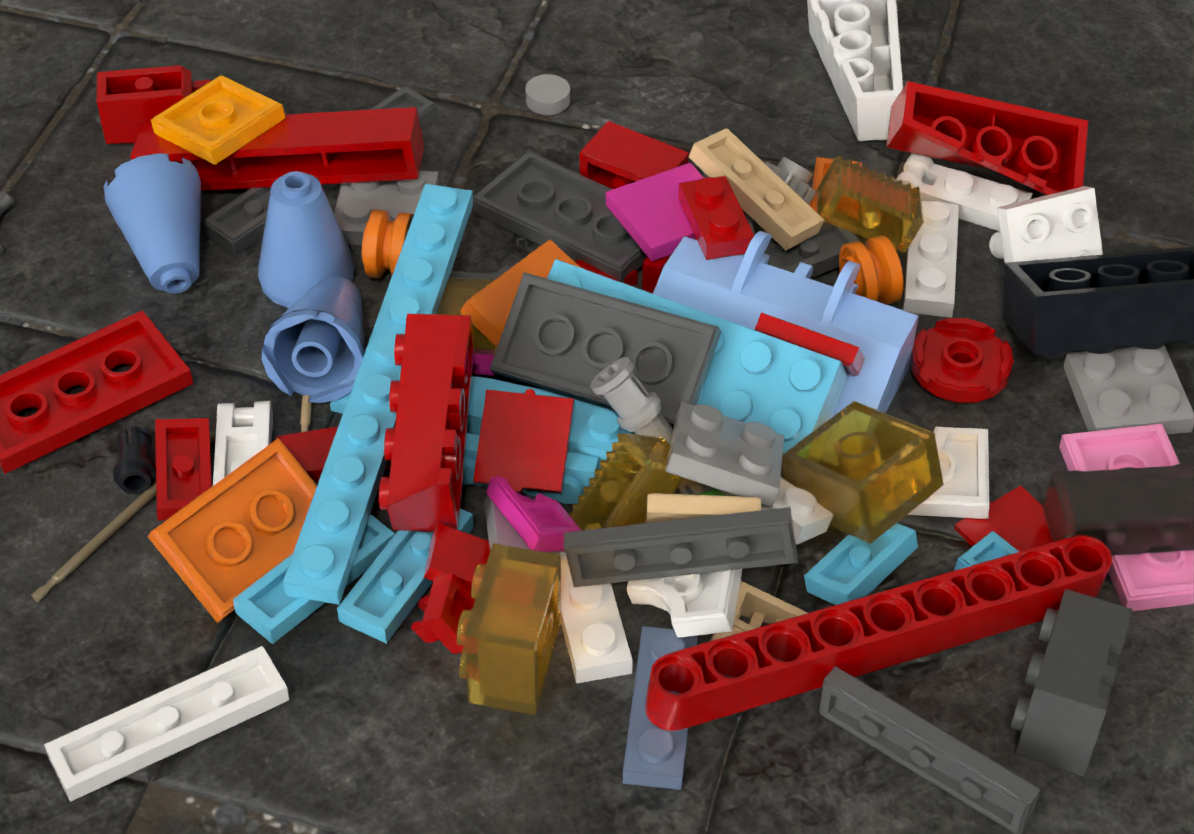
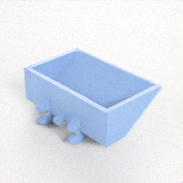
M763 231L756 233L744 256L735 255L710 260L705 259L697 240L684 236L663 267L653 294L755 330L762 312L860 348L865 358L860 373L855 375V377L847 374L848 379L815 457L854 472L910 368L919 316L856 295L858 285L853 282L857 277L861 264L848 261L841 270L833 287L810 279L813 272L812 265L800 262L794 273L768 265L770 255L765 254L764 251L767 249L772 237L769 233Z

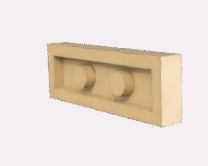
M727 128L693 144L689 158L708 177L726 176L741 208L767 233L771 234L772 238L785 250L819 233L824 219Z

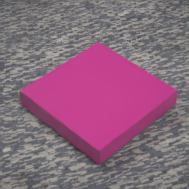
M691 163L605 192L606 206L647 257L654 261L673 254L684 236L697 240L679 202L678 188L679 183L700 180L704 177Z

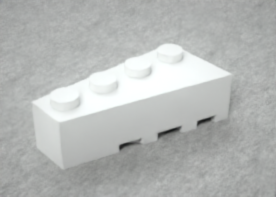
M807 0L809 33L858 141L887 140L891 106L903 89L896 0Z

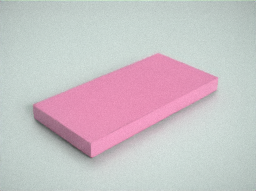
M1163 424L1063 434L1059 445L1060 451L1094 537L1102 541L1109 548L1112 555V564L1108 573L1121 606L1133 609V611L1194 604V495Z

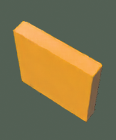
M220 75L155 116L151 123L156 135L216 165L286 117L282 104Z

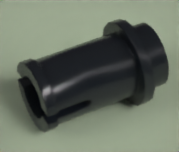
M131 426V443H128V431L126 428L118 433V463L114 466L113 477L114 481L124 492L140 494L148 490L155 481L156 467L151 462V434L142 427Z

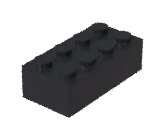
M1194 247L1005 263L1003 319L1033 354L1044 358H1059L1068 351L1079 350L1106 354L1113 352L1115 347L1124 346L1158 349L1163 347L1164 343L1181 341L1194 345Z

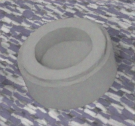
M543 74L532 78L526 84V105L533 112L540 115H555L568 108L570 104V85L564 78L553 74Z

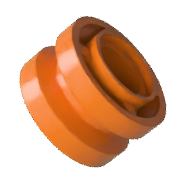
M372 210L369 220L365 225L362 239V261L368 278L381 279L386 270H390L391 275H393L414 216L413 213L400 212L395 221H391L388 211Z
M881 235L869 238L865 246L859 241L842 245L839 253V274L848 261L861 264L857 277L853 282L858 285L856 295L886 305L900 301L903 293L901 263L895 247L886 236Z

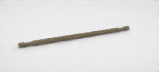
M210 431L211 445L215 442L216 433L214 431ZM156 481L55 572L51 580L31 594L32 598L39 603L47 596L49 590L55 585L60 584L156 496Z

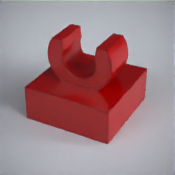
M454 573L436 576L430 595L421 598L418 602V606L424 612L423 620L412 623L411 629L423 642L431 643L440 640L453 655L472 651L483 605Z

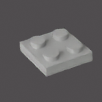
M419 171L418 179L341 183L334 215L347 244L362 246L364 228L374 209L388 211L391 221H395L400 212L414 214L424 185L439 186L438 172Z
M1165 345L1158 349H1141L1138 347L1115 348L1113 352L1106 354H1096L1088 351L1066 354L1063 367L1088 432L1163 424L1167 434L1192 432L1194 412Z
M681 402L674 422L665 471L740 497H758V499H761V504L772 507L780 489L784 436L775 433L773 429L759 422L744 423L726 417L718 409L709 405L699 404L694 406Z

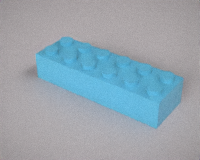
M555 259L547 279L718 326L722 332L697 405L712 406L718 409L724 416L744 423L759 422L767 425L775 433L784 436L782 462L810 472L848 379L841 361Z

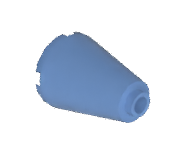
M152 154L137 157L121 164L114 170L116 178L110 184L106 180L103 186L105 202L151 285L157 290L177 294L186 291L199 277L201 180L198 170L189 160L182 158L183 164L170 162L168 154Z
M297 171L279 177L271 186L258 265V278L263 293L274 303L290 308L313 286L326 277H343L354 283L355 278L354 258L319 180L310 174Z
M326 277L313 286L269 327L264 338L261 360L268 377L281 391L292 396L293 392L310 396L308 402L313 403L336 401L351 392L365 353L362 298L359 289L355 284L343 277Z

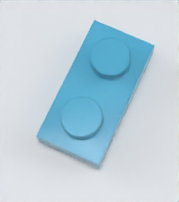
M871 513L804 575L807 592L834 605L867 596L918 548L916 531Z

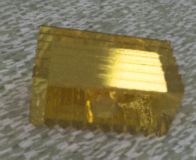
M842 155L834 158L816 192L818 194L817 213L824 219V222L867 239L881 235L886 236L892 242L895 250L902 253L907 251L924 223L919 187L912 188L911 183L904 185L902 180L895 181L893 176L887 178L885 173L878 175L876 169L869 171L868 166L861 168L859 162L852 164L851 159L843 160Z
M628 433L617 434L618 442L612 443V451L606 452L607 460L600 461L601 469H595V477L589 478L590 486L584 487V495L578 496V504H572L573 512L568 513L581 530L644 524L647 518L648 494L674 493L684 477L665 471L670 444L663 437Z

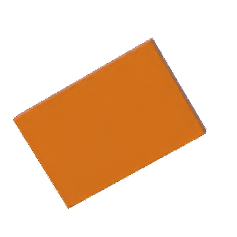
M278 438L152 530L147 537L214 620L219 623L235 610L233 604L235 597L293 554L317 485Z

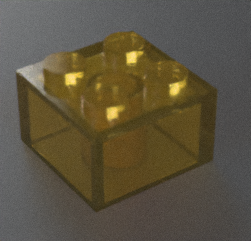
M856 401L850 403L782 455L785 480L797 488L810 492L816 498L817 503L834 514L829 525L870 544L944 485L935 433Z
M493 543L487 564H478L475 569L471 596L475 599L472 611L463 610L459 620L457 644L464 646L459 666V677L467 679L468 703L536 715L561 626V555Z

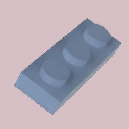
M642 626L622 784L682 789L688 728L676 731L660 729L648 719L644 706L651 668L655 661L666 654L697 646L698 635L677 638L674 629ZM668 691L670 693L680 694L679 692Z

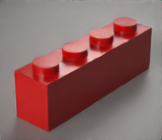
M908 81L891 106L886 148L993 170L1046 195L1083 187L1088 120Z
M407 314L405 334H396L394 359L395 365L401 366L400 381H391L389 393L390 412L396 413L395 428H386L384 439V456L386 461H391L390 477H381L379 485L380 510H388L392 530L435 532L439 523L456 530L459 529L475 344L471 315Z

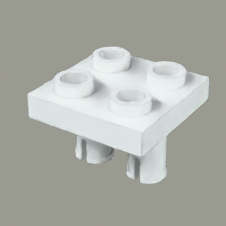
M1083 186L997 207L1000 231L992 235L989 248L995 258L1004 259L1005 263L1103 255L1095 189L1092 187Z

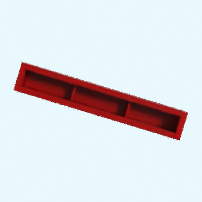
M417 107L286 114L284 120L216 165L156 135L151 122L142 123L130 157L133 160L137 157L152 154H168L170 162L183 164L182 158L189 160L198 170L201 180V191L271 187L279 177L296 171L316 177L320 184L418 179L424 141Z

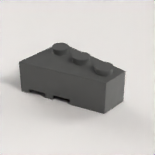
M1065 589L1059 610L1047 608L1038 640L1047 642L1048 646L1045 653L1034 650L1024 682L1025 684L1035 686L1031 698L1020 695L1010 727L1021 732L1015 755L1083 777L1085 776L1107 711L1108 696L1115 680L1118 660L1124 646L1133 609Z

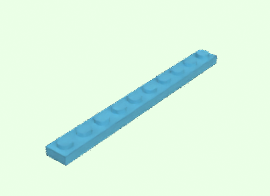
M431 184L424 185L285 574L283 587L287 596L340 605L380 485V479L387 464L384 456L386 428H395L396 413H391L389 406L391 381H400L401 366H396L394 359L396 334H405L407 314H437L473 207V191Z

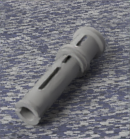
M628 357L617 359L595 376L590 387L596 395L603 394L619 415L617 422L621 428L628 432H635L665 471L673 428L660 412L662 408L660 398L655 392L648 393L632 372L634 364ZM666 472L682 494L696 495L714 489L711 486Z

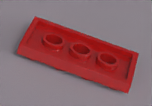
M142 310L0 375V468L6 474L192 385L191 370ZM121 364L132 367L124 372L111 371L114 367ZM79 385L82 388H86L77 394L64 393L73 386ZM32 407L39 410L31 416H17L21 410Z

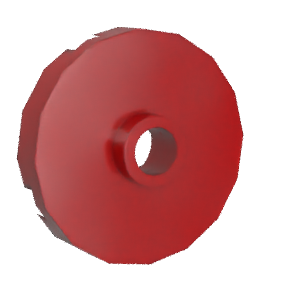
M946 318L937 321L935 327L928 329L926 332L925 327L917 334L911 356L912 374L923 388L935 396L956 403H977L995 397L1006 387L1014 363L1012 348L1005 338L1003 343L1000 338L996 337V330L989 325L968 318Z

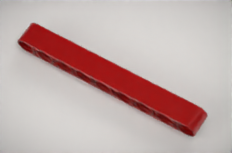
M1086 535L1072 536L666 654L658 658L651 668L644 706L646 716L652 724L660 729L668 731L682 730L823 687L825 677L835 666L849 675L857 677L1042 621L1048 607L1059 610L1065 589L1097 598L1111 567L1112 555L1109 548L1102 541ZM668 691L679 692L680 694L670 693Z

